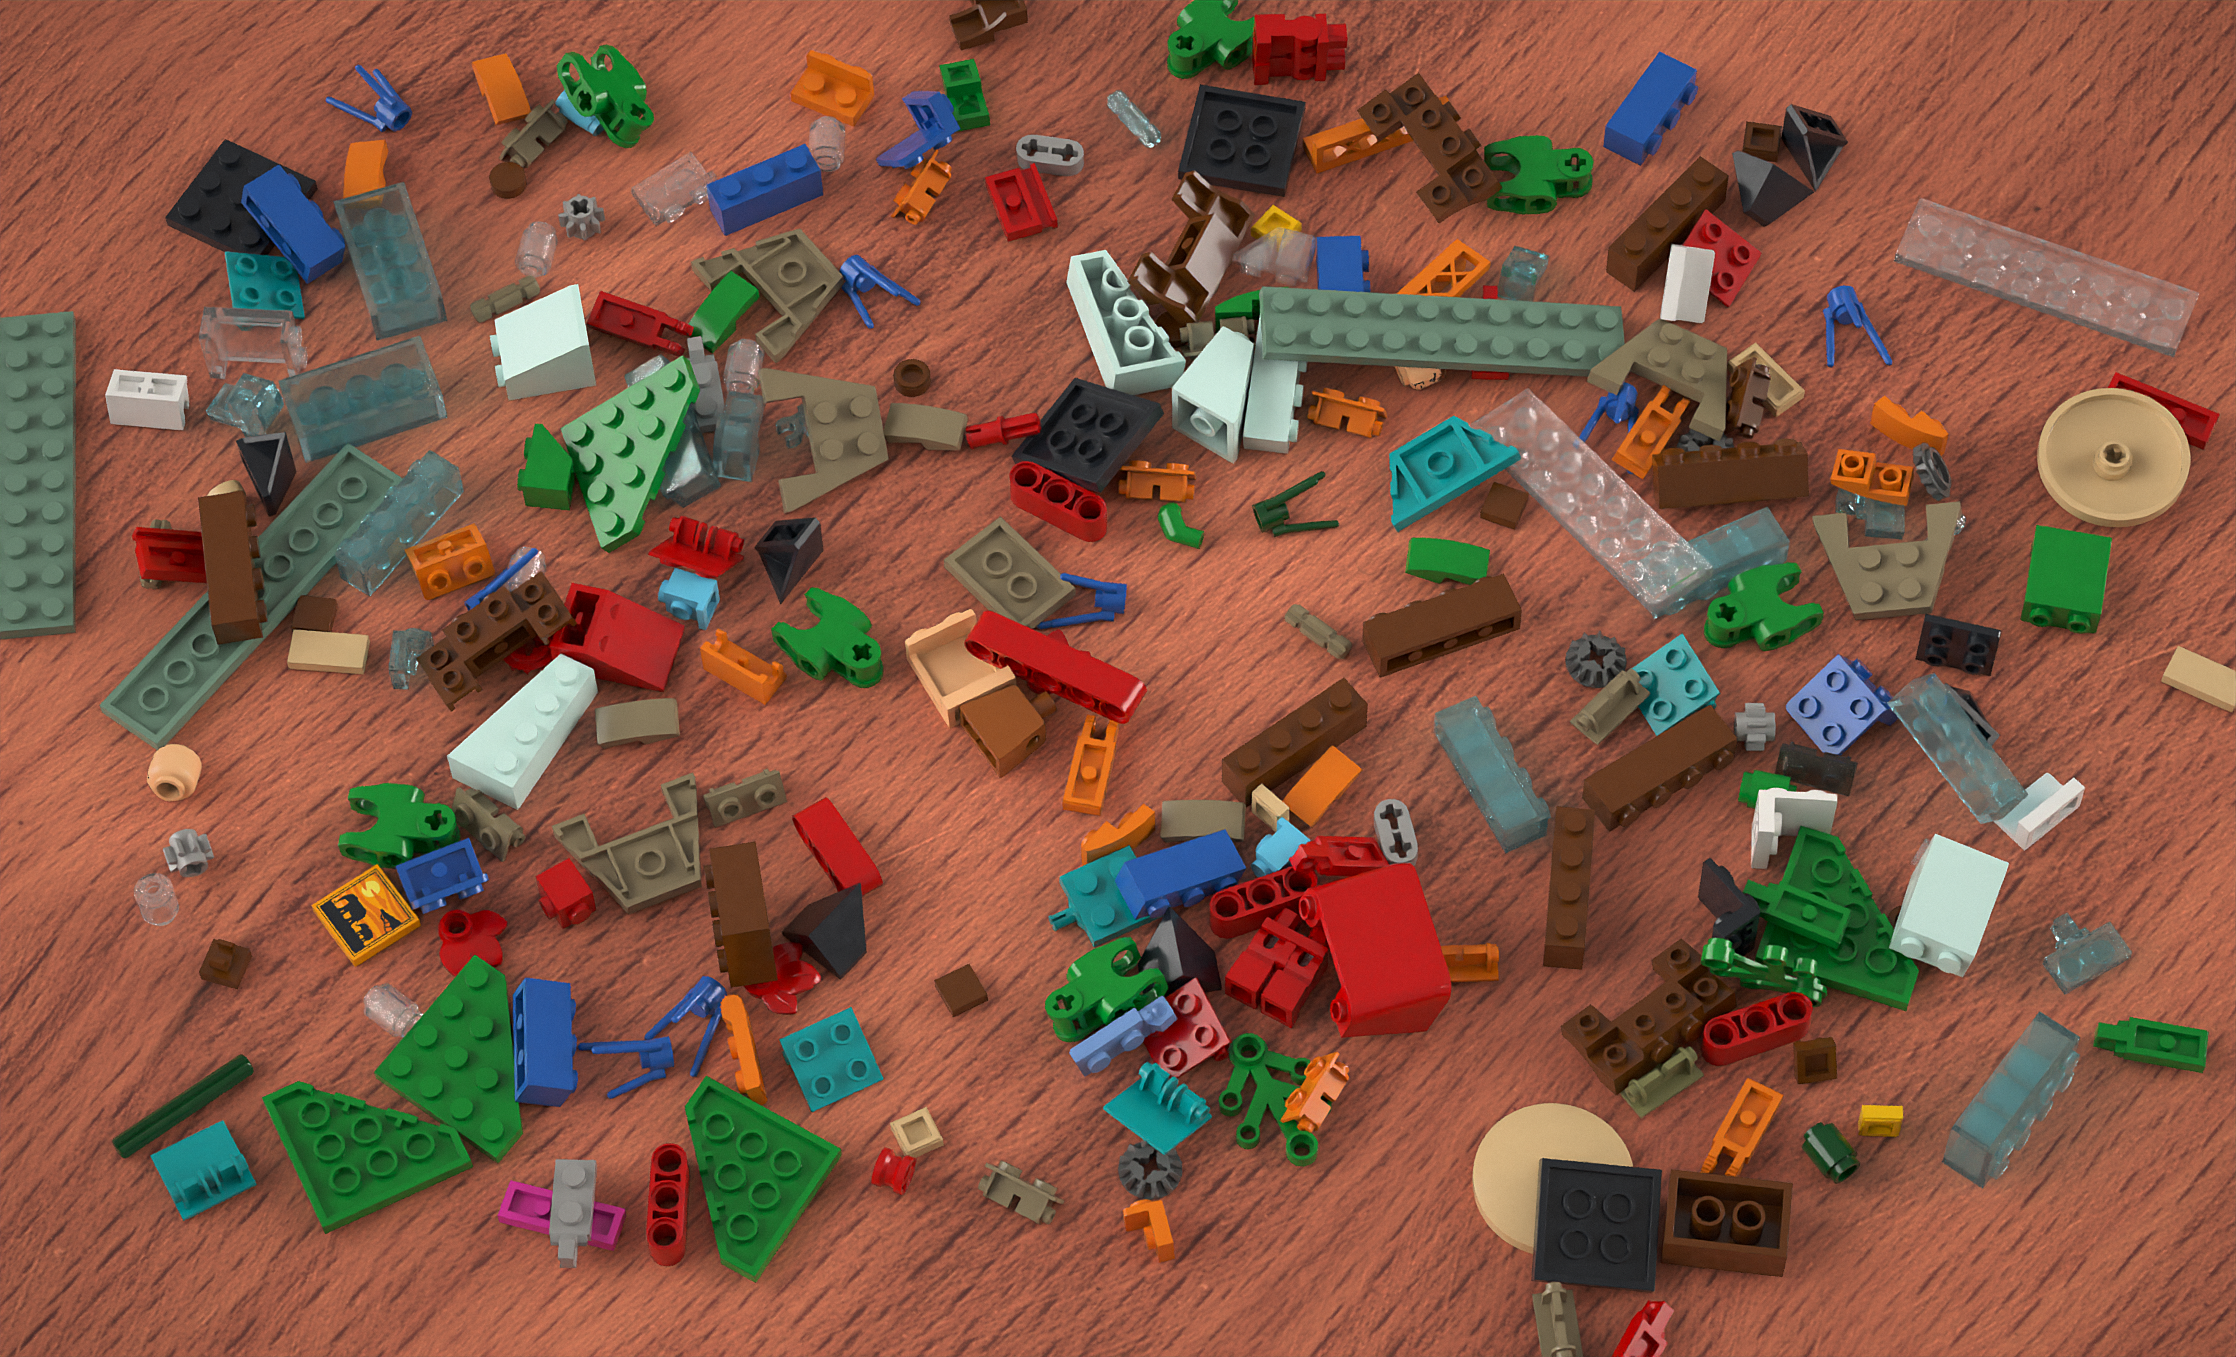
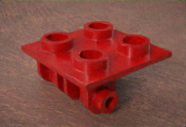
M1707 209L1703 211L1682 245L1709 249L1715 252L1709 293L1727 307H1730L1762 254Z
M685 516L673 517L669 525V531L674 532V535L650 550L648 555L659 558L660 563L666 566H684L695 570L694 573L700 577L716 578L744 559V555L738 554L743 549L744 539L739 538V534L722 528L718 529L714 525L711 526L707 534V523L702 522L699 525L700 521Z
M1195 977L1165 998L1174 1011L1177 1020L1163 1032L1155 1031L1145 1037L1143 1041L1153 1062L1159 1064L1160 1068L1170 1074L1169 1079L1172 1077L1180 1078L1210 1057H1213L1218 1062L1224 1060L1229 1055L1227 1049L1232 1042L1201 984Z

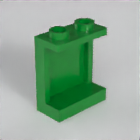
M2036 525L2031 545L2030 566L2020 620L2030 622L2038 627H2059L2079 634L2096 633L2102 612L2112 538Z

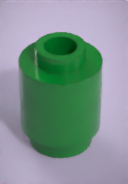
M1754 770V773L1744 771L1738 802L1747 803V808L1755 809L1759 790L1783 788L1787 791L1796 792L1797 786L1790 785L1791 777L1760 770Z

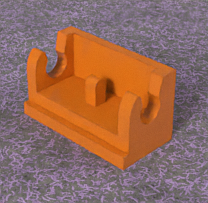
M717 629L715 634L717 639L714 645L705 641L700 647L703 669L766 705L787 678L783 665L776 661H773L772 665L729 641L727 633Z

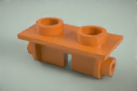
M935 150L928 159L924 158L914 166L910 175L915 177L910 186L904 183L896 194L893 201L898 205L891 217L894 218L901 211L906 214L905 219L913 225L924 221L936 201L925 191L927 190L938 197L951 178V166L946 162L940 161L938 163L934 160L939 152L938 150Z
M1323 388L1322 393L1312 391V396L1315 401H1318L1317 406L1310 405L1307 419L1314 420L1315 425L1339 430L1342 418L1346 417L1349 418L1346 432L1372 438L1373 435L1380 436L1383 422L1377 421L1378 416L1387 418V413L1384 408L1380 407L1379 401L1366 397H1359L1358 402L1345 399L1343 392L1330 388Z
M1131 460L1129 461V466H1122L1120 468L1121 474L1127 475V480L1120 479L1119 494L1126 495L1128 499L1152 500L1153 486H1160L1159 500L1186 503V499L1194 500L1195 485L1188 484V479L1196 480L1195 471H1188L1189 465L1167 463L1166 469L1151 468V462Z
M1497 944L1441 946L1451 982L1499 981V948Z
M1338 1052L1322 1057L1317 1056L1308 1064L1304 1071L1306 1079L1300 1088L1295 1089L1285 1102L1287 1110L1280 1120L1282 1123L1296 1120L1299 1122L1297 1128L1300 1131H1308L1310 1133L1318 1131L1331 1109L1327 1103L1320 1099L1323 1095L1331 1102L1336 1101L1349 1080V1068L1341 1062L1335 1063L1339 1056Z

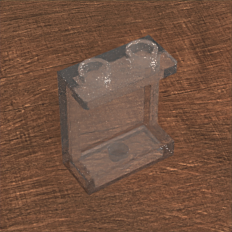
M204 307L199 341L210 378L225 379L228 361L286 363L290 381H298L300 368H306L307 347L301 345L302 328L301 326H296L293 311Z

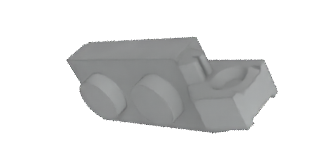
M701 336L687 338L690 356L687 359L691 362L701 390L695 404L690 403L688 408L691 434L728 429V422L717 361H715L714 354H704Z
M556 1159L549 1235L551 1245L559 1246L558 1260H560V1268H577L578 1246H587L588 1241H591L597 1178L596 1160Z

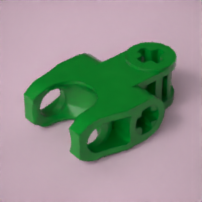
M1238 0L1192 1L1180 12L1177 18V26L1180 29L1173 32L1167 42L1170 53L1167 58L1169 72L1177 78L1189 79L1197 76L1199 72L1214 62L1219 63L1226 70L1236 67L1252 54L1254 16L1245 21H1234L1226 17L1235 10Z
M608 44L599 46L596 53L590 58L591 65L579 53H565L556 65L557 73L567 97L575 109L584 117L596 116L608 137L616 145L623 148L634 147L640 139V134L648 129L654 121L652 110L644 102L647 95L646 85L637 70L615 47ZM606 55L612 61V70L610 71L605 67L604 58ZM571 63L576 68L580 77L578 81H575L570 75L569 66Z
M1539 135L1518 136L1508 140L1493 142L1484 147V162L1490 170L1508 171L1516 176L1510 181L1500 182L1502 189L1487 199V207L1490 209L1522 215L1548 213L1556 208L1557 198L1583 197L1592 188L1593 178L1591 173L1594 161L1589 152L1582 148L1553 150L1552 140ZM1496 154H1507L1506 156L1501 157L1494 156ZM1572 158H1577V165H1572ZM1573 181H1578V188H1573ZM1499 196H1510L1509 198H1506V199L1496 198V197H1499Z
M1787 562L1776 565H1762L1735 576L1727 585L1730 594L1718 597L1710 603L1707 612L1708 619L1705 622L1703 632L1706 640L1718 648H1730L1736 644L1755 639L1762 651H1770L1789 645L1799 637L1818 627L1822 623L1824 612L1820 604L1808 603L1793 606L1783 602L1778 596L1793 589L1799 583L1802 571L1797 563Z
M811 587L804 594L807 599L806 606L812 614L820 619V622L813 628L806 630L796 629L785 622H777L771 629L773 641L793 661L797 668L816 680H823L833 670L852 685L859 688H869L879 683L883 677L884 667L881 661L880 646L873 638L866 635L872 628L871 621L859 608L842 597L832 595L819 588Z
M383 783L371 786H358L349 790L348 801L350 802L351 810L360 814L375 816L378 818V821L371 829L364 832H346L340 835L338 847L341 855L349 859L373 866L378 864L380 868L396 869V865L412 860L413 853L428 854L461 841V833L456 824L455 814L447 805L424 803L425 793L415 786Z
M1131 937L1118 938L1113 942L1089 951L1077 959L1067 971L1066 977L1069 983L1053 991L1047 997L1045 1010L1048 1017L1053 1020V1030L1061 1041L1077 1042L1101 1025L1105 1024L1107 1026L1133 1008L1139 1011L1157 998L1165 995L1168 985L1164 975L1158 968L1146 969L1135 976L1123 977L1138 964L1141 958L1137 945ZM1127 950L1123 958L1113 963L1115 957L1120 952ZM1155 983L1148 993L1140 995L1147 986ZM1059 1000H1062L1065 1009H1060L1058 1005ZM1072 1020L1078 1022L1080 1027L1079 1029H1075Z

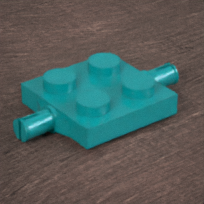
M1130 845L1059 877V883L1068 898L1069 908L1048 916L1055 932L1076 922L1086 932L1093 947H1096L1164 916L1162 915L1157 918L1146 916L1135 920L1115 883V879L1124 862L1136 858Z

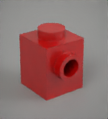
M570 858L535 876L541 896L538 901L543 912L549 920L555 917L562 929L571 924L584 922L590 917L591 913L596 911L593 892Z

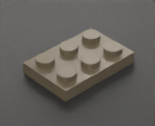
M1001 516L944 559V568L989 611L996 612L1031 629L1035 628L1076 596L1075 587L1070 582L1061 580V574Z

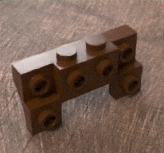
M970 0L972 7L949 15L950 26L961 51L995 41L994 32L1028 23L1027 8L1023 0Z
M1419 72L1391 93L1385 89L1357 110L1379 142L1404 127L1438 173V177L1416 192L1438 223L1468 206L1487 200L1502 189L1498 179L1478 154L1477 149L1481 147V144L1469 128L1464 132L1456 123L1461 117L1449 101L1443 105Z
M1195 170L1185 173L1171 199L1189 220L1166 263L1164 264L1152 252L1144 253L1141 255L1127 281L1149 305L1160 303L1183 327H1186V323L1200 321L1212 296L1218 291L1220 281L1226 269L1233 263L1234 254L1255 216L1242 200L1218 190L1203 179Z
M540 571L511 592L504 586L497 592L488 594L477 606L467 613L454 618L451 624L442 629L446 637L416 659L445 705L452 712L456 709L453 704L473 690H476L478 693L483 690L475 677H479L537 635L547 645L550 643L548 639L550 636L570 623L573 627L577 622L549 580Z
M1683 939L1678 940L1651 960L1653 970L1666 982L1612 1022L1590 1004L1560 1026L1562 1036L1578 1050L1593 1069L1600 1082L1615 1095L1626 1089L1629 1081L1632 1079L1638 1080L1658 1064L1665 1063L1678 1048L1696 1040L1704 1031L1705 1025L1709 1020L1727 1014L1737 1007L1735 992L1718 977L1710 973L1708 967L1701 964L1702 955Z

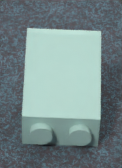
M578 284L570 285L494 320L497 334L490 335L493 357L501 356L502 365L495 366L498 387L506 386L509 400L596 386Z
M1223 326L1172 387V428L1234 464L1238 459L1245 425L1254 360V343L1244 334L1233 332Z
M1935 834L1911 875L1889 948L1902 953L1906 957L1918 959L1938 967L1946 973H1953L1963 977L1975 958L2009 863Z

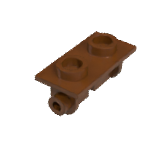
M1755 357L1739 364L1732 372L1730 386L1733 388L1730 400L1726 403L1724 435L1738 429L1739 436L1752 439L1754 433L1759 431L1764 407L1753 404L1752 399L1760 402L1766 401L1772 376L1769 374V367L1761 364L1756 365L1757 358Z

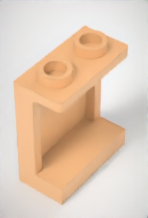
M972 609L963 613H954L948 616L944 622L929 629H920L905 641L907 661L949 729L960 724L959 706L1011 685L1016 686V677L1009 666L999 669L974 657L965 648L964 642L977 622L976 615Z

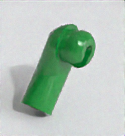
M1170 502L1163 505L1158 512V522L1165 537L1169 541L1200 549L1204 539V531L1185 525L1181 515L1182 509L1178 504Z

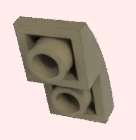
M891 403L883 430L884 437L888 443H921L927 450H960L968 417L966 414L943 408Z
M674 698L632 701L595 709L597 745L604 749L638 740L646 745L680 736L677 700Z
M1221 800L1163 801L1160 838L1166 843L1190 841L1226 829L1233 843L1244 842L1246 805L1242 802Z

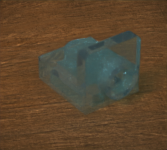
M1515 245L1502 265L1498 284V297L1514 301L1533 302L1536 285L1547 269L1549 255Z
M410 628L405 631L393 630L388 669L393 689H409L410 675H416L418 661L416 658L434 646L431 632L417 628Z

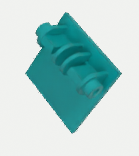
M225 252L233 313H235V320L241 327L252 326L258 315L293 319L305 318L298 272L285 257Z
M1683 633L1631 668L1641 678L1638 683L1651 693L1638 707L1656 736L1675 726L1697 710H1702L1708 705H1711L1714 709L1717 707L1715 700L1721 693Z
M852 1007L779 1039L783 1048L782 1055L788 1066L791 1065L811 1112L884 1079Z
M1149 1062L1144 1063L1138 1074L1142 1078L1103 1107V1110L1163 1155L1167 1154L1212 1119V1115L1209 1113L1210 1107L1206 1105V1099L1200 1098L1188 1089V1086L1184 1083L1177 1087L1178 1078L1172 1077L1169 1079L1170 1074L1160 1068L1159 1064H1151Z
M223 1120L150 1155L183 1221L257 1185L243 1154L240 1153Z

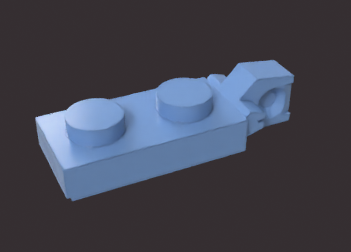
M1161 996L1139 1011L1136 1008L1128 1011L1070 1049L1069 1054L1084 1077L1091 1072H1100L1110 1064L1111 1059L1124 1051L1136 1049L1143 1043L1145 1037L1155 1031L1163 1032L1177 1020V1017L1166 999Z

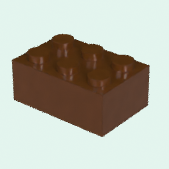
M756 841L710 848L711 865L704 866L707 889L715 888V891L708 892L711 918L719 917L720 919L712 921L716 947L724 946V949L717 950L720 973L728 972L731 988L777 981Z
M1671 1169L1667 1189L1661 1263L1783 1277L1788 1253L1793 1183Z

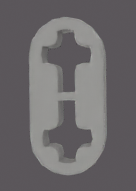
M1027 135L1022 137L1016 145L1017 162L1023 169L1030 168V164L1035 163L1039 173L1059 176H1073L1083 169L1084 150L1077 141L1042 135ZM1032 149L1038 151L1035 152L1034 156H1027ZM1066 155H1073L1070 161H1063Z
M1396 799L1381 801L1374 811V828L1379 847L1390 865L1411 863L1415 866L1418 858V843L1406 805ZM1392 813L1393 817L1397 818V829H1391L1390 821L1385 819L1386 814ZM1400 841L1402 850L1406 852V857L1399 858L1398 853L1394 852L1395 842Z

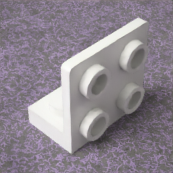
M1783 788L1759 790L1752 822L1751 868L1767 869L1770 854H1777L1778 836H1797L1800 826L1830 834L1837 807V794H1828L1822 790H1810L1808 792H1791Z

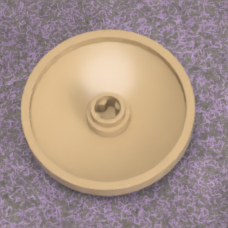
M2101 388L2073 396L2051 414L2040 436L2037 463L2040 477L2048 493L2067 512L2095 525L2129 527L2155 519L2176 502L2189 474L2190 448L2183 428L2177 419L2160 403L2131 390Z
M1544 1103L1516 1110L1498 1121L1489 1130L1476 1153L1472 1177L1473 1193L1483 1219L1501 1239L1533 1254L1538 1170L1541 1158L1633 1167L1629 1151L1615 1130L1598 1116L1575 1106Z

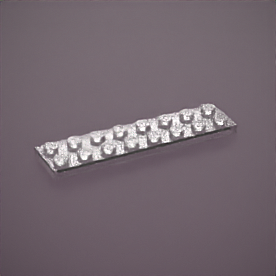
M1920 198L1894 259V262L2171 357H2175L2199 296V292Z
M1529 388L1469 425L1473 429H1481L1492 435L1495 441L1507 447L1512 445L1517 448L1522 459L1505 470L1652 615L1658 613L1714 576L1713 566Z

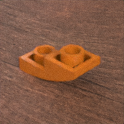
M506 53L472 62L482 97L486 96L496 126L524 119L529 115L531 109L527 97Z
M385 139L350 143L343 186V202L345 206L358 205L367 207L374 203H380L386 185L383 168L389 152Z
M1885 395L1874 403L1870 424L1881 433L1912 450L1922 443H1927L1930 447L1935 448L1941 456L1945 453L1949 433L1946 432L1944 426L1937 419H1931L1922 410L1913 418H1910L1901 405L1894 404Z
M1838 449L1830 480L1831 484L1851 493L1882 502L1907 506L1915 475L1914 467L1876 462L1875 453Z
M1332 745L1297 782L1282 802L1289 807V810L1313 828L1336 799H1340L1363 770Z
M1143 803L1134 813L1129 812L1122 818L1118 829L1106 821L1097 831L1095 829L1091 830L1081 843L1082 866L1129 845L1132 850L1140 845L1155 831V811Z

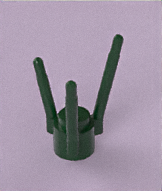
M1320 471L1275 497L1253 504V513L1261 532L1271 530L1273 536L1277 537L1291 532L1338 527L1339 522L1337 520L1284 525V521L1290 519L1285 502L1317 485L1318 481L1326 476L1325 472Z

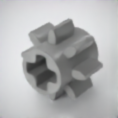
M577 194V196L569 201L562 202L564 213L558 214L561 227H566L569 238L575 236L586 241L587 238L595 233H601L599 222L604 221L605 216L603 208L597 207L596 197L588 198Z
M1745 703L1744 712H1735L1734 734L1738 738L1737 741H1744L1746 751H1764V743L1766 741H1775V713L1765 712L1764 703Z
M184 829L174 833L169 838L170 846L163 848L170 872L173 873L179 870L180 875L183 877H195L202 874L208 868L207 860L214 858L207 834L198 836L197 832L193 829Z

